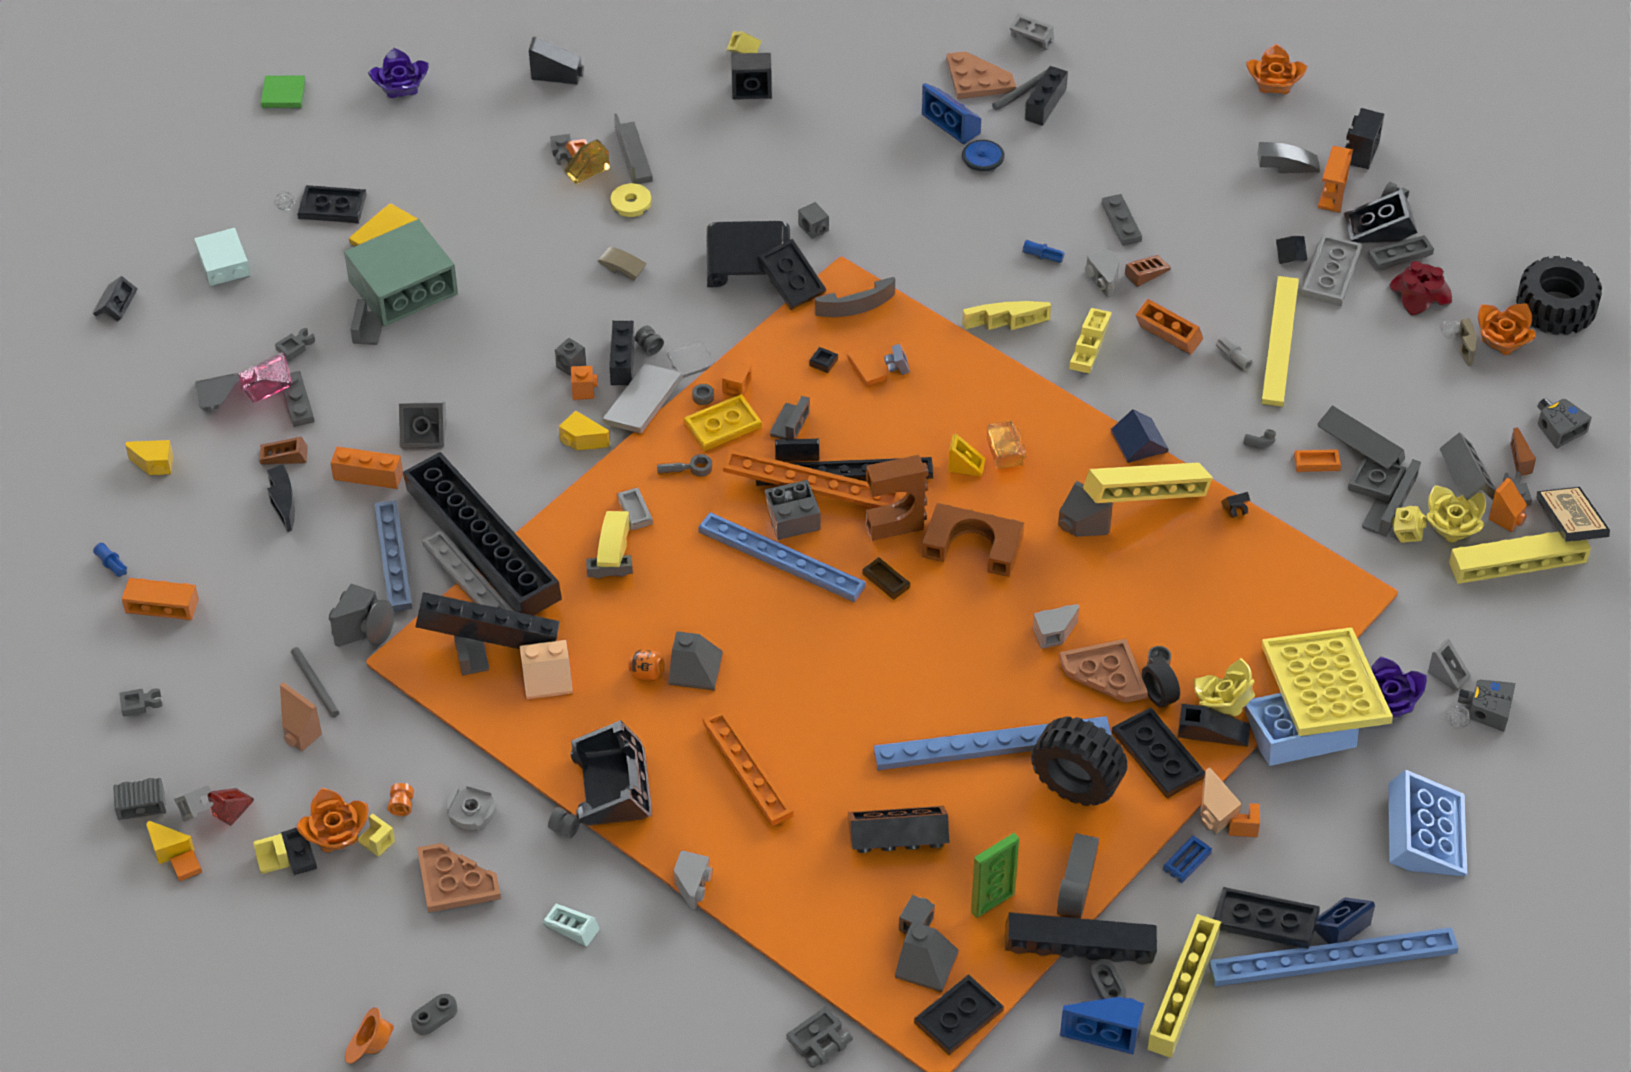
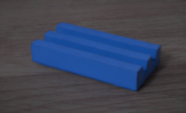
M1193 835L1163 865V871L1166 873L1169 871L1173 878L1178 877V881L1183 883L1212 853V848ZM1194 844H1196V848L1191 853H1189L1185 857V859L1175 868L1174 865L1180 860V858ZM1203 849V851L1195 858V860L1183 872H1181L1192 861V859Z

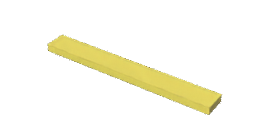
M1282 276L1277 278L1261 404L1283 407L1298 278Z

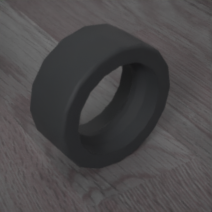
M1159 660L1142 669V679L1148 696L1156 706L1165 707L1180 699L1178 679L1168 663Z

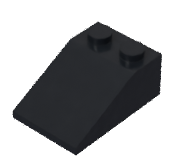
M1402 189L1344 213L1351 242L1399 241L1418 233L1410 204Z

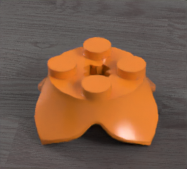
M1278 44L1268 48L1263 53L1261 60L1251 59L1246 62L1250 75L1255 79L1256 84L1259 86L1258 89L1262 93L1288 94L1293 85L1303 77L1308 67L1300 61L1291 63L1289 54Z
M1514 304L1503 312L1493 305H1480L1478 323L1481 328L1482 341L1491 348L1500 351L1504 355H1509L1512 351L1521 348L1522 345L1535 339L1536 332L1530 329L1532 314L1528 304Z
M321 788L312 799L310 816L302 817L296 828L306 840L320 846L323 852L344 849L358 841V834L367 821L368 804L360 800L346 803L337 792Z

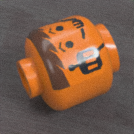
M638 650L629 660V670L632 671L635 679L655 681L664 673L665 661L657 651Z

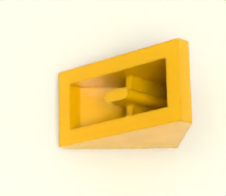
M953 434L949 449L948 472L981 476L986 458L959 435Z
M152 821L147 822L146 825L159 864L170 861L171 858L188 851L195 850L191 836Z

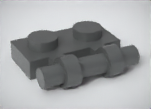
M824 1007L786 1034V1039L802 1056L809 1051L814 1054L807 1059L808 1064L812 1068L819 1063L824 1064L827 1062L829 1056L836 1051L841 1052L847 1047L846 1044L853 1040L849 1032L841 1036L837 1033L842 1029V1023L827 1007ZM826 1039H829L831 1043L826 1047L822 1048L819 1045Z

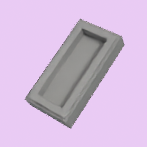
M638 487L617 493V499L622 510L629 511L631 530L653 524L651 514Z

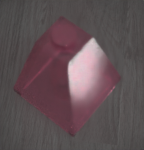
M283 352L238 373L241 388L253 403L292 385L286 357Z

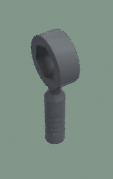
M699 454L691 459L690 464H657L658 473H667L690 469L694 475L703 477L711 473L712 460L707 455ZM698 463H706L705 468H697L696 465Z

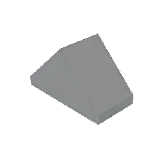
M1449 638L1445 639L1432 652L1428 673L1452 689L1458 690L1471 677Z

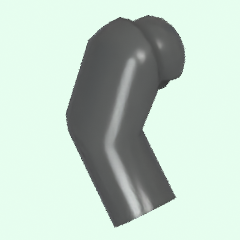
M1267 429L1261 437L1246 434L1243 444L1259 449L1267 447L1275 442L1276 432Z

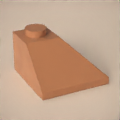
M282 682L280 684L284 740L289 746H295L302 752L322 735L317 707Z

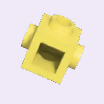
M1406 506L1404 508H1396L1395 517L1392 519V527L1400 543L1422 541L1423 530L1427 526V520L1419 507Z

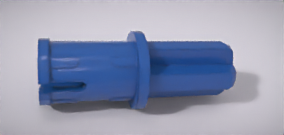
M1029 240L1025 241L1022 250L1024 253L1035 255L1041 260L1046 258L1059 263L1063 261L1065 255L1063 251L1047 247L1045 243L1042 245Z
M98 543L94 547L93 553L102 560L104 567L110 568L118 577L127 574V566L119 559V555L116 552H112L105 543Z

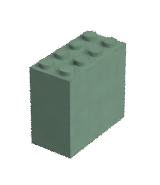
M419 219L344 251L349 282L361 298L366 299V304L382 322L383 327L458 294L455 264Z

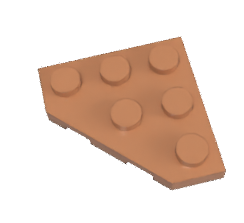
M966 51L946 54V61L957 99L1007 94L1016 89L1011 72Z
M1126 639L1059 652V659L1067 677L1124 703L1147 698V689Z
M442 843L417 847L428 913L501 899L497 874L489 869L486 871L477 866L475 861L462 854L458 855L450 851L449 847Z

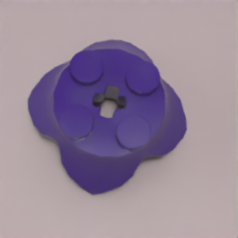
M393 48L384 57L382 68L374 67L368 74L373 82L380 86L389 98L415 95L418 93L420 82L427 74L429 63L423 60L412 63L410 57L405 52Z
M1380 656L1371 666V670L1393 718L1411 713L1416 702L1425 691L1427 675L1419 671L1403 673L1397 663Z

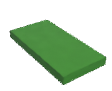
M1012 833L974 857L971 913L976 918L1015 895L1019 837L1015 833Z

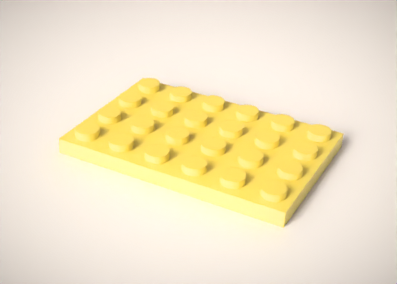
M1352 627L1262 639V649L1299 736L1392 724L1393 716Z

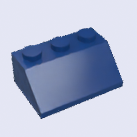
M927 83L922 85V115L963 145L981 134L982 118L941 89Z

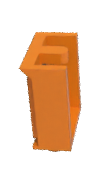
M1332 146L1322 178L1325 184L1318 208L1341 212L1344 189L1349 175L1352 149Z

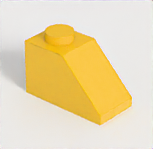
M577 411L573 412L559 425L560 441L575 450L607 448L610 446L609 430Z
M170 440L131 441L125 443L129 460L148 475L172 473L173 451Z

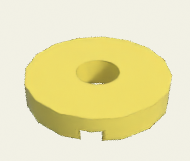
M634 183L623 184L617 187L612 192L610 198L612 209L625 217L642 215L643 211L649 210L652 203L650 191L646 187ZM634 199L635 201L628 202L627 200Z

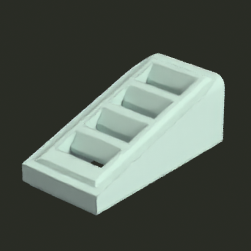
M555 904L543 920L545 926L584 946H588L599 931V926L594 917L559 904ZM562 914L563 916L561 917L559 922H556V920Z

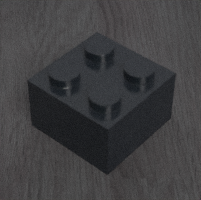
M771 53L731 54L732 100L772 99Z
M1361 108L1359 114L1354 115L1351 126L1353 129L1349 128L1346 140H1349V143H1346L1345 148L1353 150L1350 165L1369 170L1380 144L1384 113Z

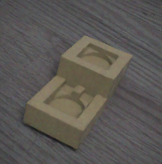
M610 246L598 260V263L614 274L619 270L633 281H635L647 264L628 252Z
M1467 318L1461 320L1458 336L1461 339L1459 352L1467 366H1471L1476 349V335L1470 319Z

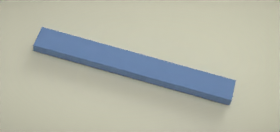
M711 512L698 527L699 532L852 602L857 600L866 587V582Z

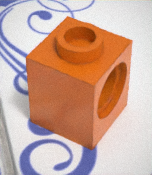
M731 360L722 377V393L733 396L742 394L744 396L752 381L751 365Z

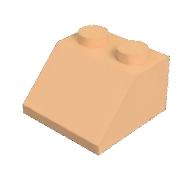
M566 640L520 646L527 700L573 694Z
M1209 767L1205 772L1200 816L1204 827L1209 831L1212 829L1217 834L1230 823L1232 818L1238 817L1242 803Z

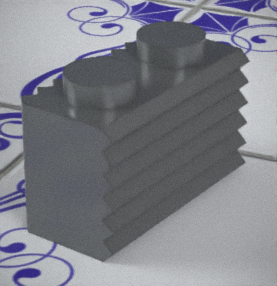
M147 778L143 781H134L133 783L127 781L113 786L114 807L118 820L166 813L165 790L161 778Z

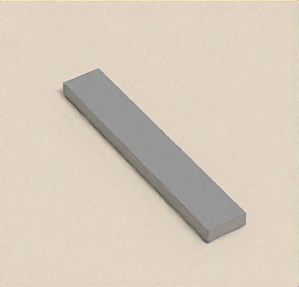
M441 530L422 540L425 549L474 603L513 611Z

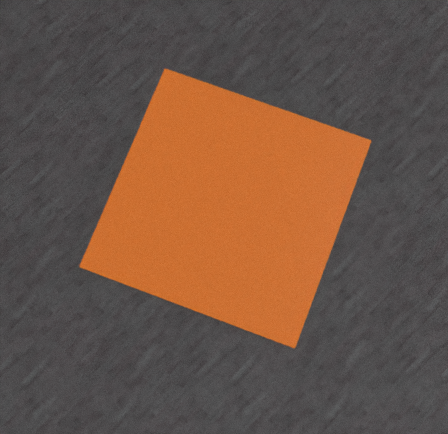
M838 257L817 275L827 289L825 293L817 297L835 293L837 298L867 291L874 289V282L881 279L848 259ZM895 288V295L882 305L860 314L844 317L816 316L815 298L792 310L784 303L662 407L642 434L633 432L515 533L559 581L562 600L533 616L560 621L556 641L566 640L573 694L527 700L520 650L484 642L489 670L462 675L454 635L416 628L417 617L366 660V663L374 672L569 814L577 815L576 810L579 803L586 802L583 769L571 759V741L621 720L638 736L645 749L652 816L643 820L590 825L587 827L679 894L681 893L674 882V868L681 850L709 857L710 867L713 868L710 882L706 881L704 885V899L702 902L698 901L697 907L922 1071L954 1072L1061 957V955L1052 954L1041 956L1037 953L1025 952L1017 954L1012 951H1006L1005 923L1009 912L1067 917L1057 914L1060 885L1065 877L1075 833L1099 838L1095 864L1081 918L1096 920L1201 807L1204 779L1166 798L1112 733V727L1151 707L1177 737L1182 703L1199 706L1201 701L1194 691V679L1207 675H1214L1223 679L1228 667L1240 658L1250 667L1252 679H1254L1252 686L1255 693L1254 698L1281 693L1262 649V639L1351 627L1358 639L1398 595V591L1250 501L1245 503L1248 507L1246 515L1242 514L1240 508H1236L1237 516L1232 518L1229 514L1230 508L1223 510L1221 501L1226 497L1237 495V493L1212 479L1206 496L1111 502L1113 503L1110 533L1108 535L1075 537L1071 533L1064 531L1058 526L1059 510L1074 483L1079 481L1084 485L1089 469L1182 464L1185 462L1166 452L1127 463L1111 433V428L1118 423L1117 421ZM897 344L901 345L908 360L910 372L904 375L901 374L899 369L890 372L888 364L886 365L884 356L893 354L892 346ZM866 346L886 374V380L868 387L848 360V353ZM819 347L838 354V360L829 373L809 366V360ZM731 360L751 365L752 381L743 397L762 421V428L704 451L684 424V417L735 397L722 393V377ZM699 384L710 385L714 390L713 401L707 405L695 403L692 398L693 388ZM801 396L809 397L810 413L796 439L819 438L820 461L893 459L915 455L932 457L933 479H926L928 491H925L927 506H924L927 520H924V530L872 541L866 526V510L872 509L871 507L813 494L821 512V530L778 540L771 524L765 490L779 487L780 485L756 486L755 479L723 472L728 450L732 449L775 460V439L779 438L770 436V431L785 403L797 405ZM953 434L959 435L986 458L981 476L948 472L949 449ZM699 454L707 455L712 460L711 473L703 477L694 475L690 469L667 473H658L657 464H690L691 459ZM791 461V462H786V463H794V462H818V461ZM698 463L696 467L705 468L706 463ZM638 487L651 514L653 524L631 530V527L626 537L627 547L623 556L631 555L633 574H627L622 577L612 575L603 578H587L586 559L597 558L606 512L623 511L617 499V493ZM901 492L899 500H901L907 493ZM936 504L951 505L957 508L1024 522L1023 539L1010 577L988 572V558L993 544L985 536L976 533H966L956 537L949 546L944 562L923 558L922 544ZM711 512L866 582V587L857 600L852 602L700 533L698 527ZM878 557L910 582V588L894 600L862 574V569ZM457 583L442 595L474 603ZM1078 604V622L1064 644L1041 649L1033 630L1034 614L1044 610L1048 611L1066 605ZM676 631L700 634L723 651L715 691L669 685L671 655ZM1126 639L1142 677V669L1147 666L1149 650L1155 646L1166 647L1171 652L1170 667L1178 679L1180 699L1165 707L1156 706L1148 695L1145 699L1124 703L1067 677L1059 659V652ZM638 650L657 651L664 658V673L657 680L635 679L632 671L629 670V660ZM1243 707L1241 714L1233 718L1250 724ZM722 710L726 712L793 810V817L771 826L703 725L704 718ZM1069 716L1072 719L1075 717L1090 719L1107 716L1111 735L1116 739V743L1122 746L1123 753L1126 754L1128 766L1125 776L1113 796L1107 802L1092 806V804L1085 806L1079 802L1076 804L1070 802L1067 798L1063 799L1058 796V793L1048 789L1047 784L1040 781L1039 775L1035 774L1031 761L1032 751L877 770L874 746L1049 724L1055 719ZM1251 726L1248 747L1177 738L1205 772L1210 767L1223 783L1258 746ZM944 806L948 813L950 843H944L943 847L931 848L928 844L920 845L918 849H905V846L895 847L893 851H881V848H871V852L858 853L857 849L852 850L848 812ZM1012 833H1015L1019 837L1015 895L976 918L971 913L974 857ZM912 895L926 898L935 904L934 919L929 927L938 930L959 950L943 992L895 978L902 946L907 935L899 931V916ZM969 974L1004 1006V1011L953 1053L948 1055L914 1023V1018Z

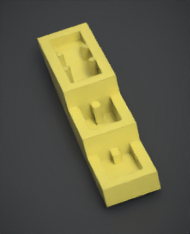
M1016 301L963 309L962 325L965 330L984 324L988 330L1008 325L1010 330H1015L1050 320L1051 304L1050 302Z
M1095 308L1090 309L1082 326L1081 335L1076 343L1069 369L1090 374L1101 348L1112 312Z

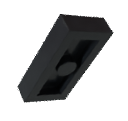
M297 828L280 832L293 875L317 869L310 843L298 832Z

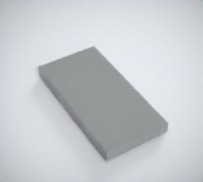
M1322 235L1303 285L1301 296L1342 306L1362 252L1363 244Z
M644 364L603 417L604 424L642 434L683 379L682 372Z

